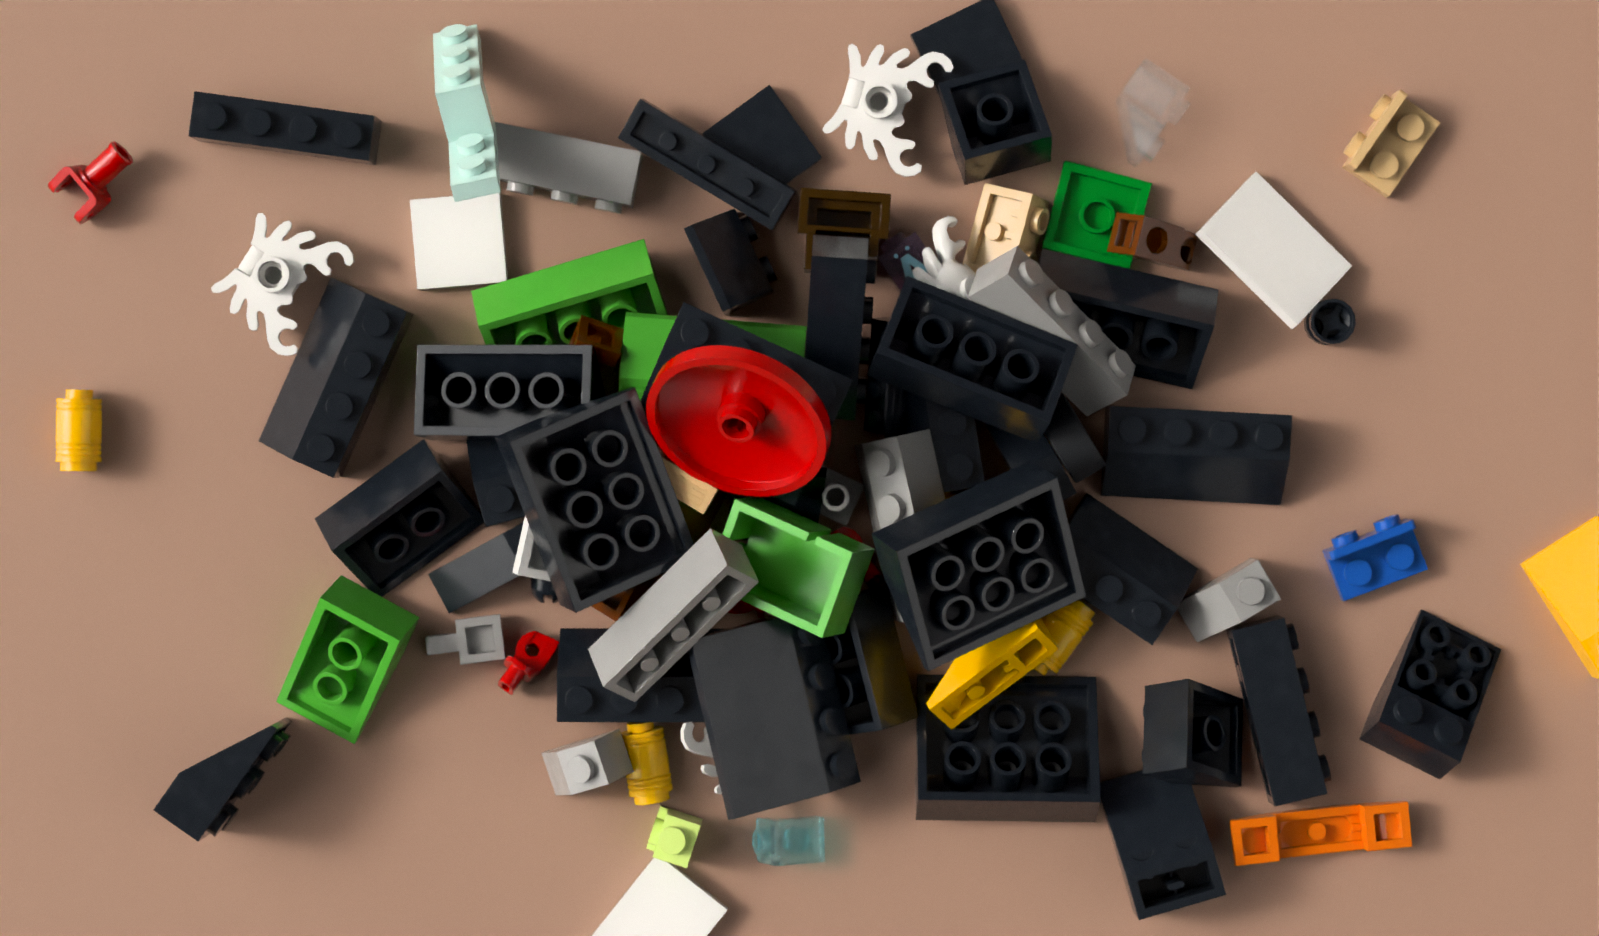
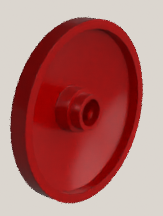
M724 345L702 346L686 350L677 354L663 365L647 397L646 416L648 425L662 451L673 463L690 476L725 492L743 496L769 497L797 490L811 481L819 472L830 446V419L823 402L815 390L800 375L786 365L753 350Z

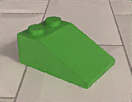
M341 575L320 597L276 702L355 744L402 658L420 617Z

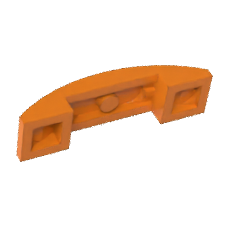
M1407 801L1311 807L1230 820L1235 866L1280 861V858L1352 850L1377 851L1412 847L1409 805Z

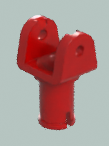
M115 141L111 142L88 166L74 165L62 168L48 183V188L53 193H58L74 180L90 198L74 215L76 221L79 224H83L111 202V195L107 191L106 185L128 165L130 166L133 163V159L123 146Z

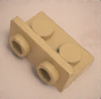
M1401 89L1393 93L1391 97L1385 93L1382 95L1369 114L1374 119L1372 125L1365 134L1358 131L1343 151L1349 158L1342 168L1385 198L1391 195L1441 123L1407 100L1408 94Z
M985 183L963 265H968L976 273L978 268L1016 246L1030 259L1037 262L1036 249L1040 235L1044 234L1049 223V202L1031 193Z

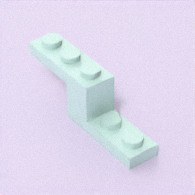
M462 24L450 25L438 33H433L435 95L449 144L450 186L454 201L459 202L500 193L501 188L496 125L483 80L481 39L477 24L471 26Z

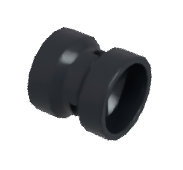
M1338 299L1318 302L1304 318V328L1308 337L1321 345L1337 344L1347 340L1354 332L1356 325L1355 314L1352 308L1344 301Z

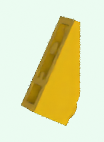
M1042 619L1035 620L956 658L926 704L929 710L952 730L1058 651L1059 647Z

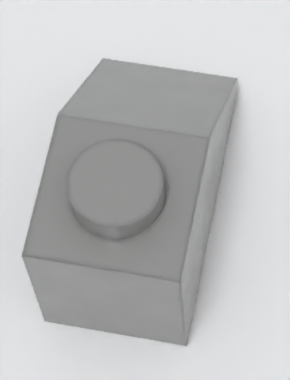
M1249 558L1183 597L1177 610L1196 642H1199L1247 620L1281 598L1259 560Z
M620 729L541 753L555 795L581 793L608 785L634 772Z

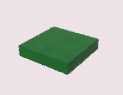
M1064 161L1041 249L1130 269L1133 257L1107 252L1117 212L1144 215L1152 183Z

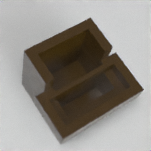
M800 188L797 234L806 235L804 273H811L813 235L867 238L868 256H877V275L879 240H888L891 194Z

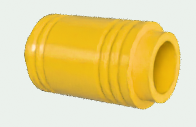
M66 389L65 398H56L57 456L55 461L60 462V471H97V462H102V399H93V390Z
M1077 600L1042 617V621L1059 647V650L1036 666L1034 670L1043 676L1046 675L1048 670L1057 674L1081 642L1083 636L1086 635V632L1094 624L1091 619L1095 612L1080 600Z
M654 722L627 723V731L621 732L634 772L626 775L629 797H634L635 805H649L667 801L670 799L669 791L673 790L666 740L664 738L665 734L663 732L664 728L663 726H654Z

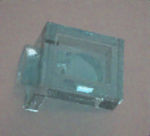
M824 817L757 818L756 829L752 836V844L758 862L773 866L825 862Z

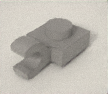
M501 614L456 619V633L425 637L427 655L459 651L460 665L506 659Z

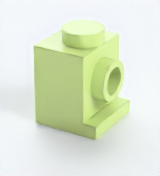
M660 805L646 849L654 851L653 858L687 868L703 819Z

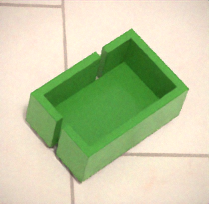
M761 497L735 499L722 534L732 540L749 538L747 544L739 542V544L743 546L759 582L741 600L821 638L845 633L875 549L841 533L830 534L832 529Z

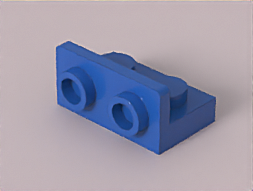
M1394 514L1373 523L1375 530L1358 536L1357 530H1352L1331 539L1333 546L1322 550L1341 601L1352 599L1428 570L1413 529H1416L1413 519L1405 518L1401 520L1399 514Z

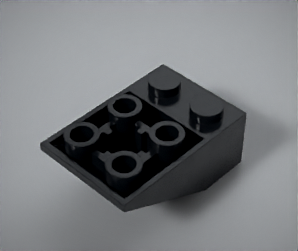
M1421 609L1372 704L1359 739L1440 780L1462 760L1502 649Z
M286 717L181 771L153 810L198 842L209 834L215 837L221 830L224 831L238 813L239 808L233 805L238 798L242 799L247 793L250 794L264 776L265 772L259 768L264 760L268 762L272 757H276L288 742L291 735L286 733L285 730L292 721Z
M1143 770L1100 782L1101 803L1131 906L1138 920L1226 895L1216 857L1192 785L1168 783L1144 775Z

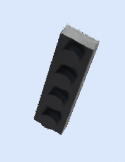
M639 99L618 137L620 140L771 230L776 229L797 192L796 189L645 99Z

